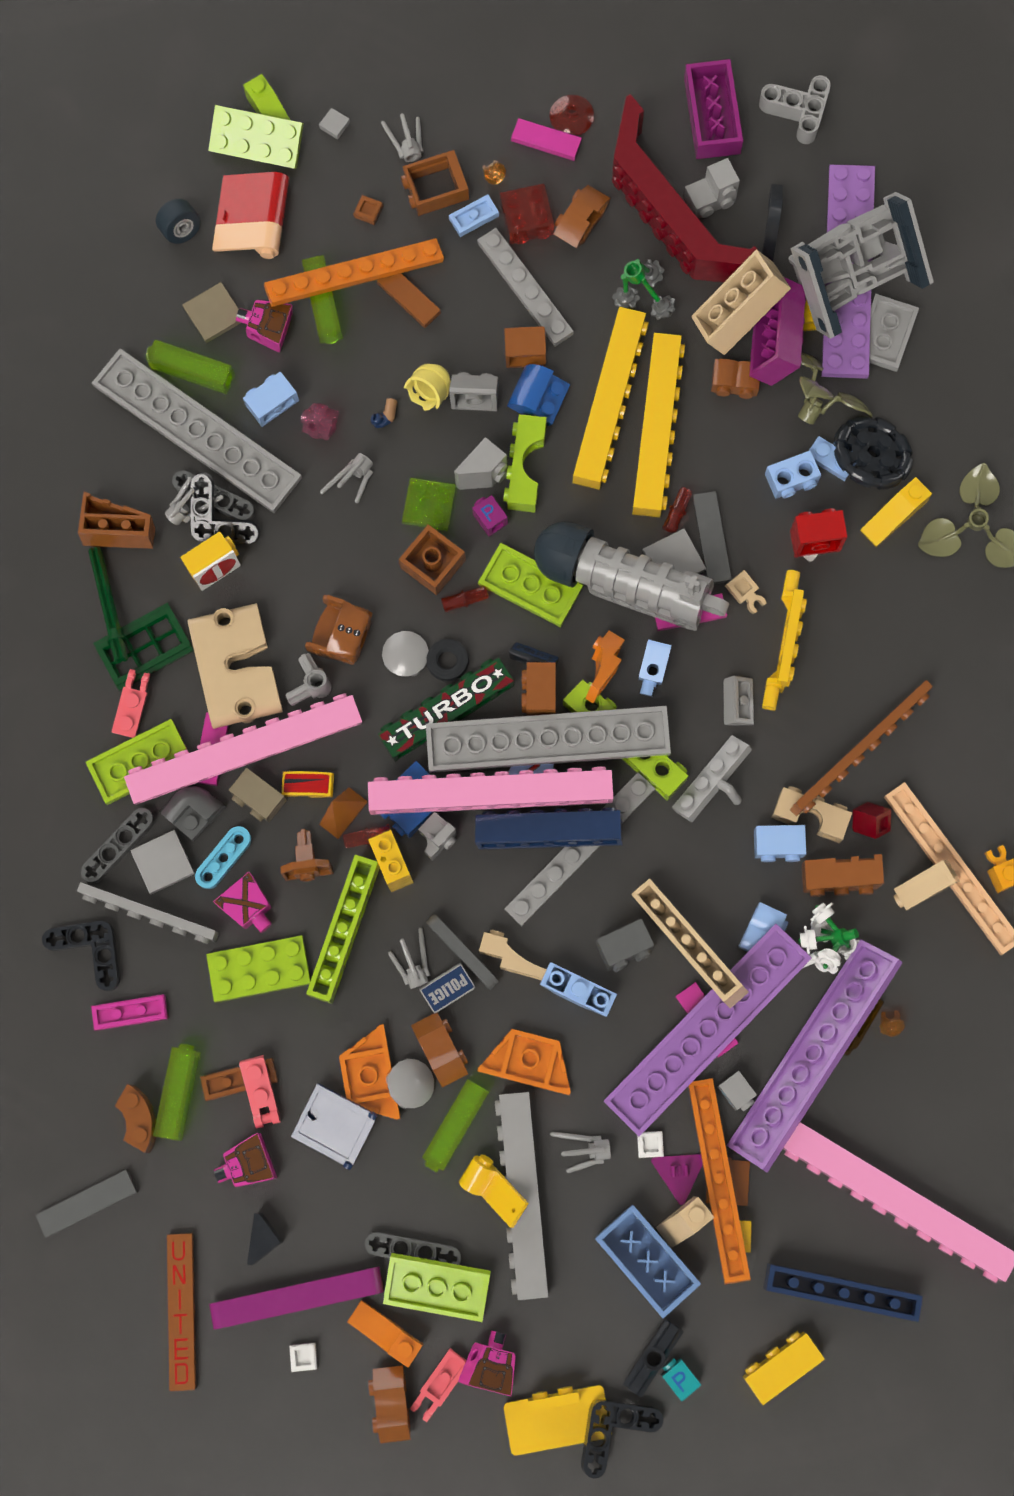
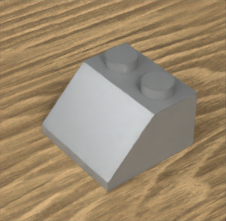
M465 372L458 373L457 375L452 374L449 388L451 409L497 411L498 376L488 373L481 374L480 376Z
M485 437L454 471L456 487L459 490L490 488L497 482L501 483L507 476V454Z

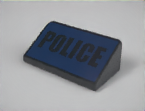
M517 642L513 644L509 651L510 659L526 665L527 662H556L557 666L559 661L557 656Z

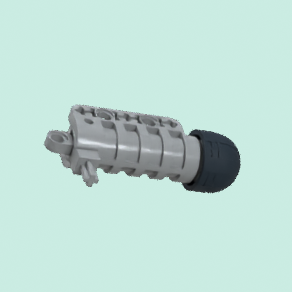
M558 522L543 530L536 540L534 548L535 562L542 574L550 580L572 588L579 582L587 585L589 592L594 596L677 626L696 631L701 621L703 610L715 615L725 616L729 607L727 601L711 595L714 588L713 579L689 570L683 573L675 570L674 565L666 562L662 565L652 562L651 557L643 554L640 557L632 555L629 549L618 547L617 549L609 547L606 541L595 538L594 530L573 522Z

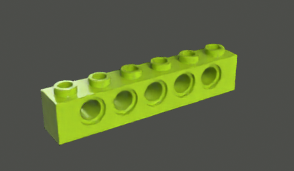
M582 680L563 699V706L571 713L589 712L585 705L590 701L585 698L592 682L587 684ZM601 695L595 701L598 705V709L595 711L616 710L617 708L612 700L609 698L604 699ZM670 755L651 756L646 760L640 757L622 758L636 773H640L667 801L688 779L686 768L679 762L674 763L669 759ZM661 765L665 766L668 769V774L660 776L656 773L655 768Z
M358 855L354 856L306 993L308 996L333 1004L380 869L377 861Z

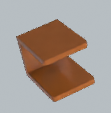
M545 327L504 328L506 368L525 367L528 364L546 365Z

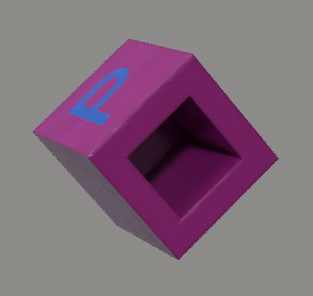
M492 495L488 498L483 497L475 502L472 508L473 516L488 537L508 525L507 515Z

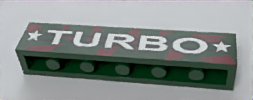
M499 657L495 660L489 659L480 666L481 669L475 673L472 671L466 673L456 685H447L440 691L441 694L434 699L433 697L425 699L420 704L421 707L415 711L412 709L406 711L396 723L390 722L380 729L381 732L378 733V736L394 762L427 742V723L460 721L514 687V680Z

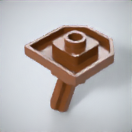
M301 829L297 833V846H295L296 862L280 867L286 881L300 879V881L306 882L315 880L317 876L334 874L329 860L315 859L311 832Z

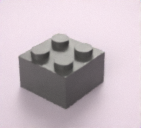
M642 919L598 938L596 941V947L607 970L613 969L614 972L628 967L629 961L633 959L640 962L650 957L651 951L655 946Z

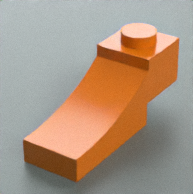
M610 630L604 637L599 636L592 647L595 649L592 659L596 661V674L594 682L585 698L591 703L596 701L611 681L622 661L617 655L625 640Z
M361 1300L347 1323L359 1330L407 1368H409L424 1345L363 1300Z

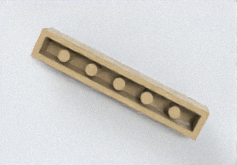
M650 878L631 894L729 1008L733 1007L749 993Z

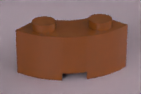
M589 185L582 190L578 189L564 215L560 214L555 222L557 228L554 235L575 248L584 244L593 227L602 219L611 198Z
M437 1012L411 1025L442 1088L468 1075L464 1066L468 1061L462 1049L457 1052L449 1036V1033L453 1031L447 1019L441 1020Z
M127 1084L115 1104V1107L122 1112L126 1120V1134L123 1141L144 1153H151L157 1135V1122L153 1106L148 1097L139 1088Z
M403 1365L373 1369V1380L368 1381L369 1394L374 1396L376 1417L372 1418L373 1432L378 1433L380 1443L411 1440Z

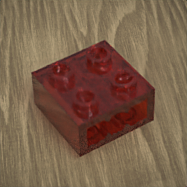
M544 183L500 193V204L510 244H523L531 239H546L550 235H554V221Z

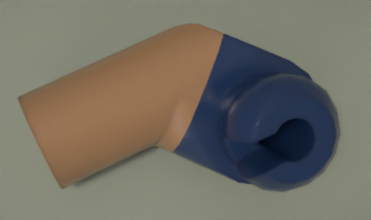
M386 399L385 411L380 414L374 413L371 416L370 421L374 427L383 428L394 421L397 400Z

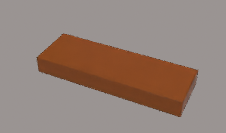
M401 273L377 280V284L424 328L441 314V310Z
M273 1058L266 1059L271 1084L278 1083ZM240 1066L200 1077L205 1101L246 1091Z

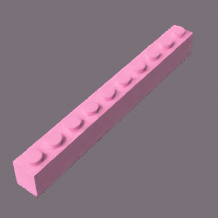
M346 693L333 697L334 702L324 704V701L311 705V710L302 713L301 709L290 712L288 713L289 718L281 721L277 717L266 721V726L257 729L256 725L245 728L242 730L243 734L234 737L232 733L221 737V742L213 745H211V742L203 743L197 746V751L191 753L188 750L174 754L175 758L169 761L162 758L151 762L152 767L143 769L142 766L128 770L129 775L124 776L133 804L143 803L360 725L362 720L353 695L347 697Z
M594 767L592 771L570 768L567 769V772L558 773L557 769H547L539 774H533L531 770L519 771L518 775H509V772L501 771L495 772V776H485V773H472L470 777H461L460 774H448L446 778H437L436 775H424L422 779L412 780L411 776L398 777V780L388 781L386 777L374 778L373 782H368L369 812L371 815L613 803L612 770H606V767Z
M801 1122L798 1124L783 1148L786 1151L784 1153L786 1157L795 1162L799 1159L807 1163L806 1169L818 1176L822 1172L829 1177V1183L839 1189L842 1186L850 1189L849 1195L861 1202L866 1199L873 1203L872 1209L884 1216L886 1213L891 1214L895 1217L894 1222L907 1229L908 1226L917 1230L916 1235L926 1242H930L931 1239L940 1244L938 1249L950 1256L955 1253L962 1257L960 1261L962 1264L973 1270L975 1266L984 1271L983 1276L994 1283H997L998 1280L1007 1281L1014 1268V1251Z

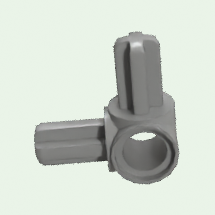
M302 654L298 661L306 674L303 680L305 684L286 693V698L291 706L310 696L313 699L316 697H326L332 688L324 670L317 667L311 654ZM323 681L322 685L314 687L315 683Z

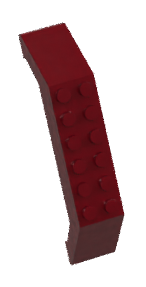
M629 94L625 99L612 168L613 185L617 190H622L628 204L638 210L641 220L651 226L654 236L659 241H663L667 252L671 257H676L685 274L689 273L694 280L724 283L757 248L754 246L751 249L718 244L637 144V136L642 134L644 110L634 97Z

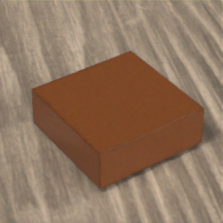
M362 195L353 213L354 218L375 225L383 208V202Z

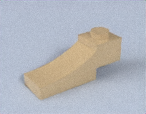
M490 930V933L484 932L479 949L480 954L502 959L501 970L542 980L547 969L534 965L519 956L508 945V938H504V933Z

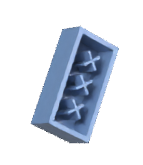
M634 1205L629 1206L595 1237L596 1241L662 1318L666 1317L701 1285Z

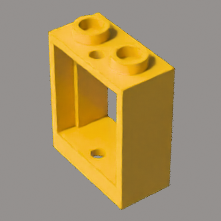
M389 830L368 839L390 891L394 892L412 884L413 880L392 831Z

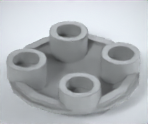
M401 631L387 639L383 646L382 658L385 667L390 672L398 676H417L427 663L426 656L429 650L426 642L420 635L410 631Z
M406 1059L400 1061L386 1076L390 1096L401 1108L423 1106L430 1100L433 1094L434 1078L432 1072L426 1064L419 1060Z

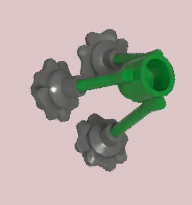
M639 259L627 263L624 267V274L621 275L623 288L618 287L617 292L612 296L613 300H615L614 305L627 309L629 307L635 308L636 303L640 301V296L637 289H633L628 285V281L632 284L642 283L654 298V303L651 306V315L656 317L657 320L670 317L675 311L674 305L676 300L671 298L670 295L662 298L652 288L664 278L662 274L665 272V269L660 266V262L658 260L654 262L647 260L645 265H643Z

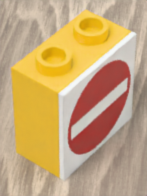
M221 532L216 533L180 557L201 591L241 566L237 559L239 553L236 550V546L229 536L224 538Z

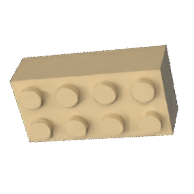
M756 249L691 317L706 342L725 355L791 288L776 265Z

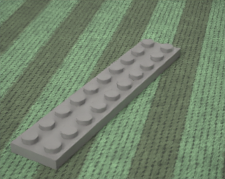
M122 349L116 352L92 382L93 387L273 513L278 510L302 479L301 474Z
M667 706L426 724L429 773L671 754Z

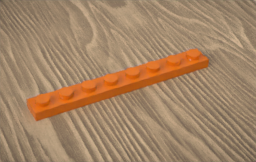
M437 238L264 282V288L271 307L442 263L444 256Z
M713 1078L693 1081L688 1088L711 1213L715 1217L713 1218L724 1284L750 1281L751 1278Z

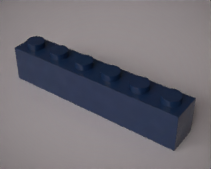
M611 807L603 808L602 811L581 808L578 809V812L556 809L551 813H544L543 810H531L530 813L507 811L506 814L486 811L482 815H476L475 843L478 849L623 845V817L620 810Z
M768 1263L763 1287L766 1291L919 1322L923 1296Z

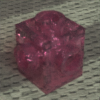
M313 403L302 413V432L309 434L312 438H321L328 441L335 433L339 411L330 409L325 404Z

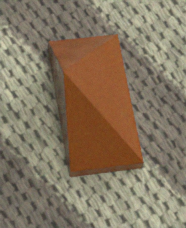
M349 787L331 802L319 825L339 840L368 801Z

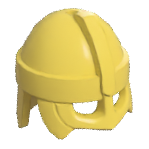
M423 364L414 371L413 375L405 383L404 388L408 390L411 401L421 405L424 411L430 410L434 406L438 409L449 395L450 376L447 370L438 364ZM419 396H421V397H422L423 399H425L426 401L420 400V399H419Z

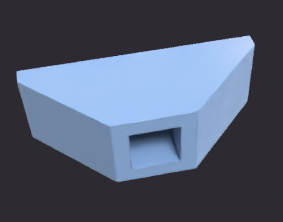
M552 962L549 963L540 982L541 986L554 994L607 1017L617 995Z

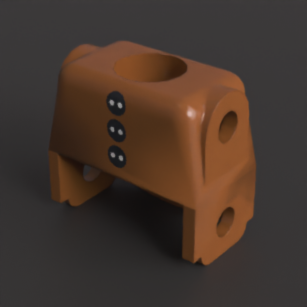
M324 595L322 600L327 607L316 625L312 642H306L305 648L312 654L354 665L360 656L370 629L373 613L345 600Z

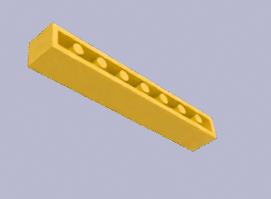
M623 307L618 309L574 470V484L600 490L601 483H606L609 469H605L607 461L612 462L615 448L611 447L613 440H618L621 428L617 426L618 420H623L626 410L623 401L624 398L629 399L632 385L628 384L630 377H635L637 364L634 363L635 357H640L643 347L640 338L641 335L646 336L649 322H645L646 313Z
M654 333L632 515L660 518L661 510H666L667 496H663L664 488L669 487L670 474H666V466H671L672 452H668L669 444H674L675 431L671 430V422L676 423L678 410L673 409L674 401L679 400L680 387H676V379L681 380L683 367L679 366L678 362L679 358L684 357L685 344H681L680 335Z

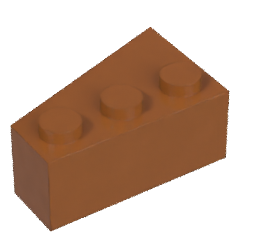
M83 492L78 535L83 546L153 549L155 525L150 514L127 506L121 507L111 503L110 500H102L91 496L90 493Z
M876 854L874 858L865 859L853 856L851 859L806 860L802 863L803 892L810 893L811 897L825 896V892H834L835 896L849 895V891H859V895L874 894V890H877L884 884L882 854Z

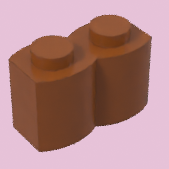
M715 359L711 392L723 397L736 394L740 398L750 399L757 396L760 381L749 376L750 361L738 362L730 359Z

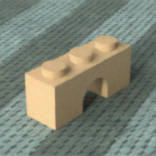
M791 786L788 789L783 787L771 818L788 825H795L799 815L796 817L790 809L803 796L801 794L802 791ZM818 796L814 800L816 805L809 811V813L816 815L819 820L820 826L817 835L840 843L844 838L852 812L847 811L848 808L841 804L834 803V805L825 803V799Z

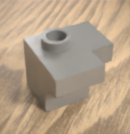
M436 812L418 829L419 833L427 840V847L424 852L432 861L444 848L446 850L450 849L457 840L455 838L457 835L456 829Z

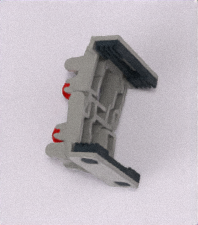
M894 192L883 198L884 205L847 221V223L838 225L808 245L801 242L791 248L792 255L788 259L794 267L798 283L803 286L805 298L817 331L830 339L842 333L837 313L834 312L835 310L857 298V295L863 294L902 274H905L906 281L921 287V289L934 283L910 198ZM893 228L897 245L886 242L883 233ZM879 254L881 255L880 257L868 262L869 259Z

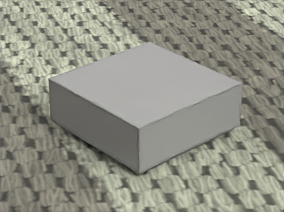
M331 108L320 122L319 128L338 140L350 124V119Z

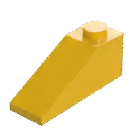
M915 477L860 531L877 547L928 502L932 493Z

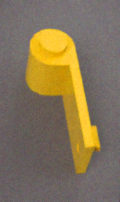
M486 1155L474 1156L459 1180V1184L464 1190L471 1194L482 1196L510 1228H514L529 1204L493 1165L492 1159Z

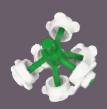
M831 902L827 906L822 903L821 905H816V909L812 911L814 916L810 919L812 921L811 930H807V927L804 926L805 933H800L798 942L801 943V948H807V954L809 955V950L817 949V942H828L831 940L834 946L832 950L826 948L819 952L815 951L812 956L816 961L815 966L820 971H829L831 974H835L839 970L837 966L841 964V957L838 953L844 955L847 960L851 953L855 951L860 941L856 940L859 937V933L856 928L848 931L845 928L839 929L830 919L835 913L831 908L833 903Z

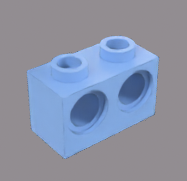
M810 450L767 466L765 476L775 499L780 497L785 499L793 496L796 493L795 491L803 488L806 491L816 487L821 473ZM805 469L810 475L803 476L799 473V470ZM783 477L786 478L789 483L781 484L778 482L777 479Z

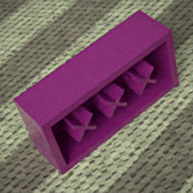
M731 60L686 64L684 82L696 159L741 154L743 137Z
M785 277L784 279L791 289L753 326L749 376L771 386L800 368L802 363L801 351L805 321V292L802 285Z

